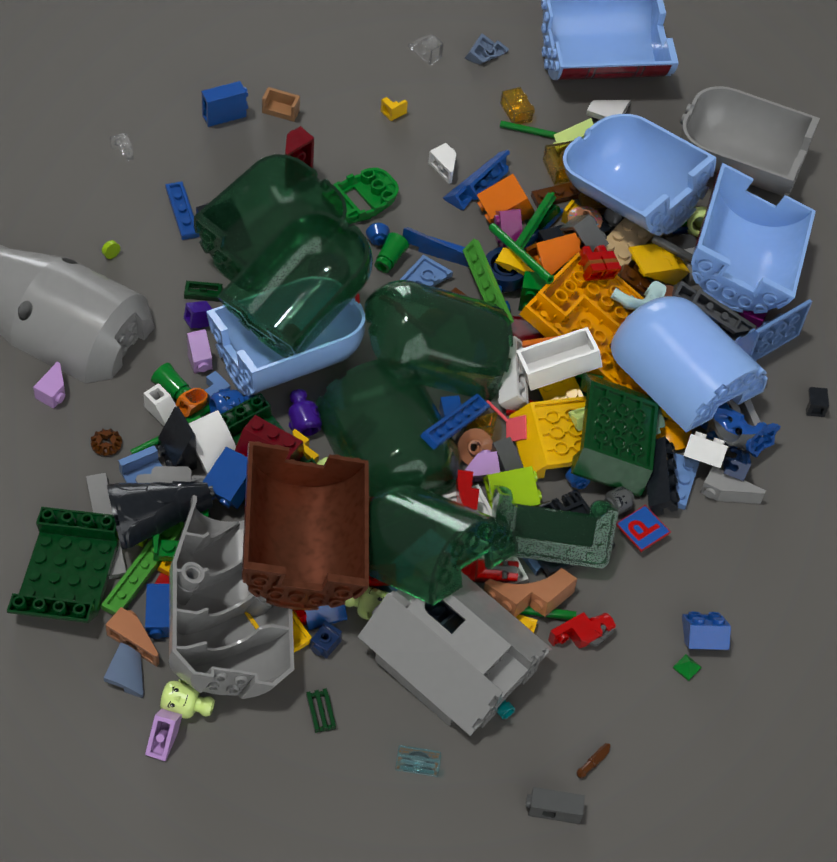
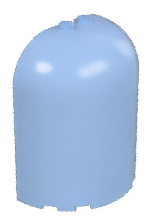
M615 114L599 120L588 128L584 133L583 139L580 136L575 138L564 151L563 163L570 182L579 191L650 233L660 236L662 233L669 234L677 230L696 211L694 207L699 199L705 197L709 189L706 185L709 178L714 175L716 157L641 116Z
M323 277L298 279L206 311L211 333L214 334L217 342L215 346L220 358L223 357L226 365L225 369L237 389L243 395L247 394L248 396L346 360L359 347L364 336L366 324L363 307L357 301L355 302L353 294H350L337 281ZM292 324L301 330L302 337L296 342L292 350H285L277 343V337L284 333L283 331L287 325Z
M664 296L646 302L626 317L611 341V352L618 365L685 432L713 419L718 406L731 399L739 405L762 393L767 384L768 378L765 376L767 372L705 312L685 298Z

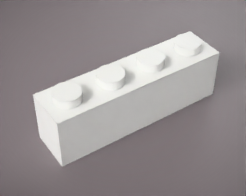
M516 336L497 344L498 402L506 410H518L529 403L528 384L520 369L516 350L523 348L522 341Z

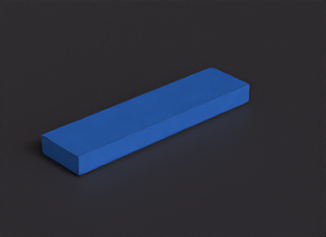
M183 181L165 184L181 239L186 240L199 237V230Z

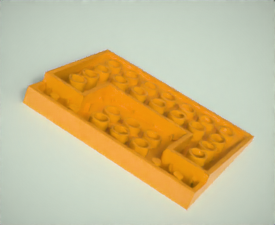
M578 252L554 276V281L551 284H546L523 308L519 315L545 337L561 336L588 327L600 350L603 367L587 373L601 375L605 380L647 394L618 365L611 352V341L626 317L634 311L623 308V305L611 299L612 293L618 288L629 296L632 295L638 299H644V297L618 275L614 279L585 281L583 278L584 268L578 264L581 260L580 253Z

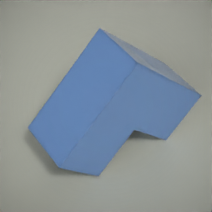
M214 371L206 376V384L209 387L204 391L208 393V401L219 390L227 388L231 390V385L218 372Z

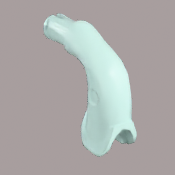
M659 281L652 282L644 294V299H638L632 295L629 296L616 288L610 298L623 305V308L635 311L648 301L664 297L666 286Z

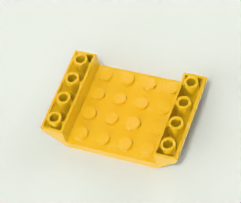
M586 396L530 402L509 415V419L526 415L527 439L515 441L523 467L532 466L533 471L535 470L538 479L544 478L546 469L572 466L573 456L580 451L582 430L578 431L575 428L568 412L585 407Z

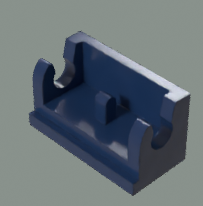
M731 447L730 451L735 452L737 456L735 458L730 456L724 457L723 472L728 476L744 481L751 466L750 452Z

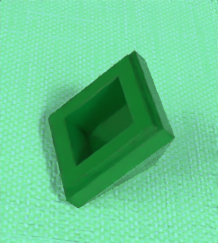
M687 654L673 666V669L688 681L702 668Z

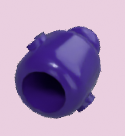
M297 389L292 391L289 398L293 405L288 410L290 429L292 431L296 429L306 437L318 433L322 428L318 406L313 401L307 400L305 390Z

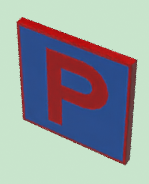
M646 505L615 524L640 552L671 533Z

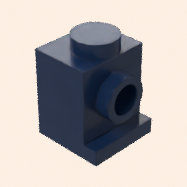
M324 621L323 626L310 640V648L313 653L327 659L340 644L342 631Z

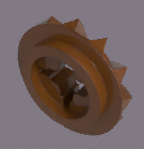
M102 428L99 432L95 431V435L91 437V447L99 455H113L122 446V437L118 431L115 432L111 428L109 430ZM103 439H105V440L110 439V443H107V442H104V443H103Z

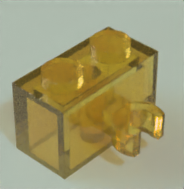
M521 87L502 91L500 104L510 121L516 124L532 122L535 109L530 104L527 94L523 92Z

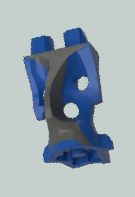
M726 402L718 406L713 419L703 423L700 427L706 430V438L723 440L729 447L743 448L749 451L752 456L758 457L762 450L774 445L775 435L781 426L775 423L767 425L764 422H759L756 426L749 425L744 420V415L731 409ZM736 428H740L742 430L741 435H738L736 433Z

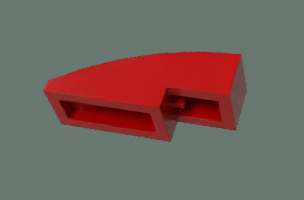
M458 470L456 478L458 508L469 532L474 533L479 489L472 488L473 471Z

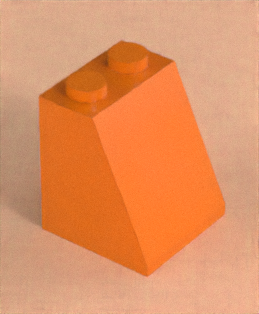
M514 174L477 194L480 200L477 203L482 211L486 210L485 217L489 224L494 223L496 211L521 209L522 221L530 219L535 213Z
M575 232L535 243L525 248V251L546 271L553 275L581 250V241Z

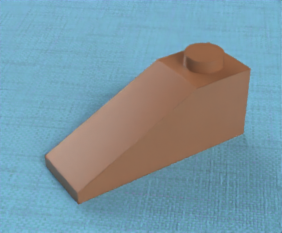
M120 607L106 623L107 635L119 643L132 647L141 654L142 658L157 667L159 665V654L137 615L131 610Z

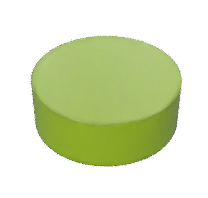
M114 240L106 242L102 247V254L107 259L116 257L120 252V245Z

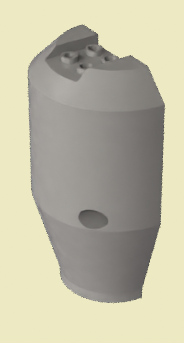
M0 245V335L12 346L51 366L59 362L62 372L83 383L112 379L123 366L122 357L126 355L129 347L134 345L138 338L145 340L154 330L149 303L144 295L70 258L11 249Z
M193 495L191 498V508L169 569V666L179 678L200 693L203 691L216 695H238L241 699L262 695L273 689L295 670L292 609L266 603V598L262 596L255 597L248 591L247 584L243 583L244 520L228 522L208 518L196 509L197 496ZM247 611V613L251 614L259 625L257 629L250 623L244 612Z

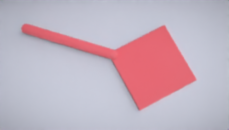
M486 400L491 408L506 422V438L511 437L513 442L527 439L526 415L508 419L489 400Z

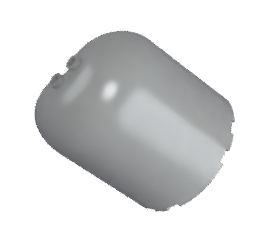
M715 86L700 91L695 96L692 104L687 105L686 114L682 115L680 121L682 124L681 138L716 157L715 173H718L721 164L724 163L752 177L754 180L750 185L783 197L784 195L789 197L820 118L734 88Z

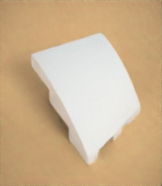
M593 100L587 109L586 115L601 120L611 115L624 114L631 100Z
M218 410L189 423L196 436V455L202 463V468L206 475L225 447L234 451L236 448L229 429Z

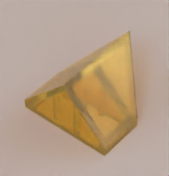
M493 412L478 417L464 428V432L469 429L478 428L487 432L492 439L499 415Z

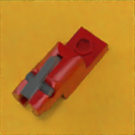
M455 559L454 566L473 582L485 583L489 579L499 582H517L518 561Z
M583 612L552 629L548 641L554 646L558 643L563 644L570 638L578 648L588 645L597 647L614 633L616 624L608 613H603L589 619Z

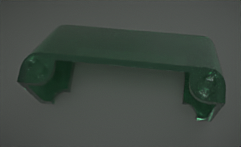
M494 485L491 547L496 554L592 568H604L609 564L619 513L610 501L597 500L591 504L589 514L514 504L512 503L513 494L508 487Z

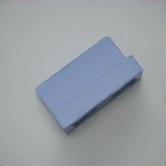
M155 445L118 460L119 471L126 483H136L137 475L151 474L154 467L162 466L158 460V450Z

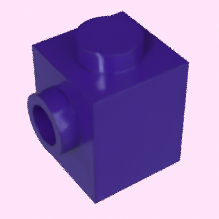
M207 301L186 303L184 320L190 328L209 327L206 311L213 308H211Z

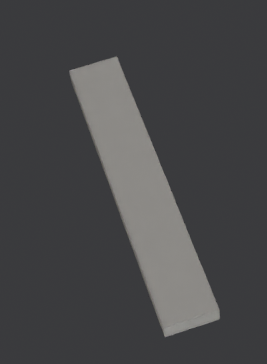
M106 473L86 476L93 513L113 515L107 489ZM120 540L109 579L123 577L126 573Z

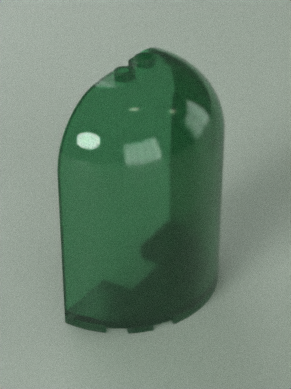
M269 155L255 162L194 216L195 233H199L201 238L199 243L206 254L209 253L213 258V265L235 285L246 291L249 289L254 290L257 294L284 283L338 232L347 213L343 195L328 179H318L317 171L303 161L289 155Z
M324 211L306 212L287 222L217 297L248 331L251 330L267 347L280 356L287 358L304 352L366 285L372 272V251L361 230L355 225L348 227L349 223L344 218L339 219Z
M397 280L386 283L377 288L366 299L364 311L367 323H372L368 328L372 349L381 364L393 375L408 382L469 397L479 394L484 400H489L490 402L496 396L503 384L501 379L504 372L509 370L511 362L509 350L510 347H513L512 327L504 309L491 302L410 280Z
M383 358L363 363L346 372L347 375L342 379H335L326 387L327 392L323 396H319L316 405L318 406L322 421V430L334 454L369 461L370 497L391 498L390 510H397L407 506H415L419 503V499L426 497L428 501L447 493L455 486L457 472L461 470L459 449L453 437L435 450L420 437L425 430L441 420L442 417L416 368L410 362L403 359L393 361L392 358Z
M395 485L385 488L369 498V576L431 605L437 604L462 588L461 569L484 555L485 567L492 569L519 552L517 539L514 532L510 531L507 526L508 524L504 521L421 487Z

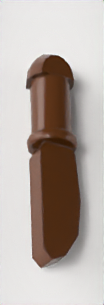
M605 743L577 770L576 774L579 778L587 776L586 774L606 757L610 750V744Z

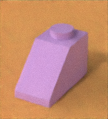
M206 330L187 333L188 358L194 374L211 370L212 355Z
M56 362L33 387L35 399L53 409L65 399L64 382L59 362Z
M483 450L474 457L465 469L466 471H473L472 482L484 481L483 477L486 475L500 472L497 451Z
M163 708L155 714L145 755L162 761L167 760L178 734L182 714Z

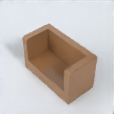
M268 87L262 98V113L294 122L300 111V96Z

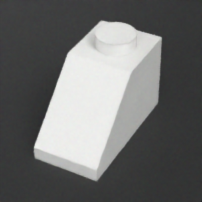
M444 143L429 151L428 163L448 184L452 183L456 152L447 143Z

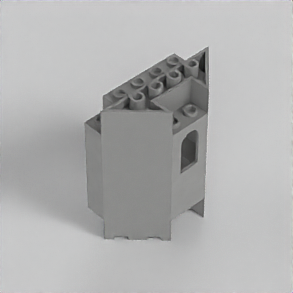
M440 554L416 564L414 574L410 578L406 577L397 591L393 590L391 593L386 594L382 602L373 610V615L358 635V638L376 653L375 661L448 726L455 722L471 736L479 727L483 728L496 715L498 706L520 683L524 685L537 671L539 663L550 653L552 648ZM438 598L465 620L453 634L426 612L425 603L429 599Z

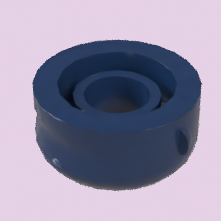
M503 247L495 248L486 255V258L498 286L502 287V292L518 290L522 287L524 276L514 269L509 272L496 264L495 261Z

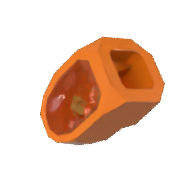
M192 388L178 397L176 406L180 408L184 417L192 416L207 403L208 393L201 388Z

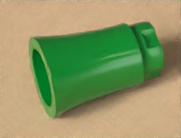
M389 233L381 251L376 257L374 265L377 270L389 273L390 269L395 266L399 258L409 248L408 241L398 233Z
M171 363L161 365L151 377L153 384L157 385L159 383L171 395L172 399L176 401L181 394L191 389L175 371Z

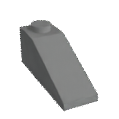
M713 466L704 481L700 493L716 501L761 504L766 490L745 480L742 481L724 474L723 470Z

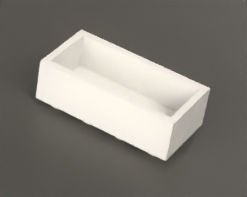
M588 327L516 350L520 369L531 391L603 367L600 350Z

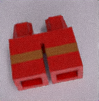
M605 245L597 246L594 252H592L590 246H584L579 251L581 260L578 264L584 268L583 278L585 281L614 279L622 269L614 252L607 251Z

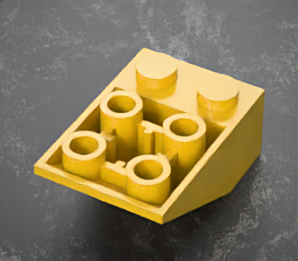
M654 243L628 248L632 260L637 263L638 270L644 277L647 276L654 280L662 281L665 284L675 285L690 273L681 258Z

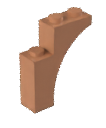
M561 568L546 579L527 584H510L489 579L485 582L484 591L514 617L519 615L528 606L545 617L574 593L577 578Z

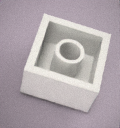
M697 431L695 435L691 434L683 456L721 468L728 446L724 445L725 441L714 438L713 441L706 439V434Z

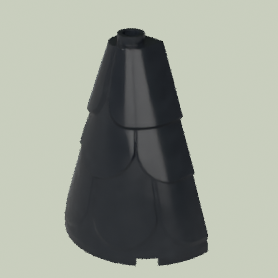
M173 481L172 483H115L107 485L122 550L131 548L180 522H185L191 508V498L193 495L197 496L195 506L200 513L213 507L211 498L215 497L213 486H208L206 482Z

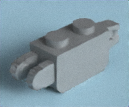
M156 466L152 469L151 474L137 475L135 481L136 483L203 482L206 476L192 475V470L185 466Z

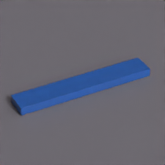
M476 394L425 430L420 437L435 450L485 413L491 406L479 394Z

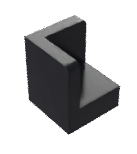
M809 387V403L806 408V416L825 417L829 408L828 388Z

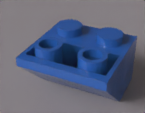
M690 611L688 614H682L684 642L689 649L729 650L731 625L720 613L709 612L706 615Z

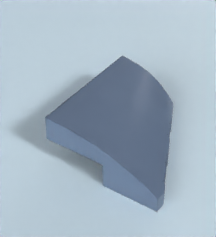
M482 33L465 59L473 63L482 64L507 53L509 49L498 40L494 43Z
M120 643L106 671L104 682L122 687L125 693L143 698L141 654L132 647Z

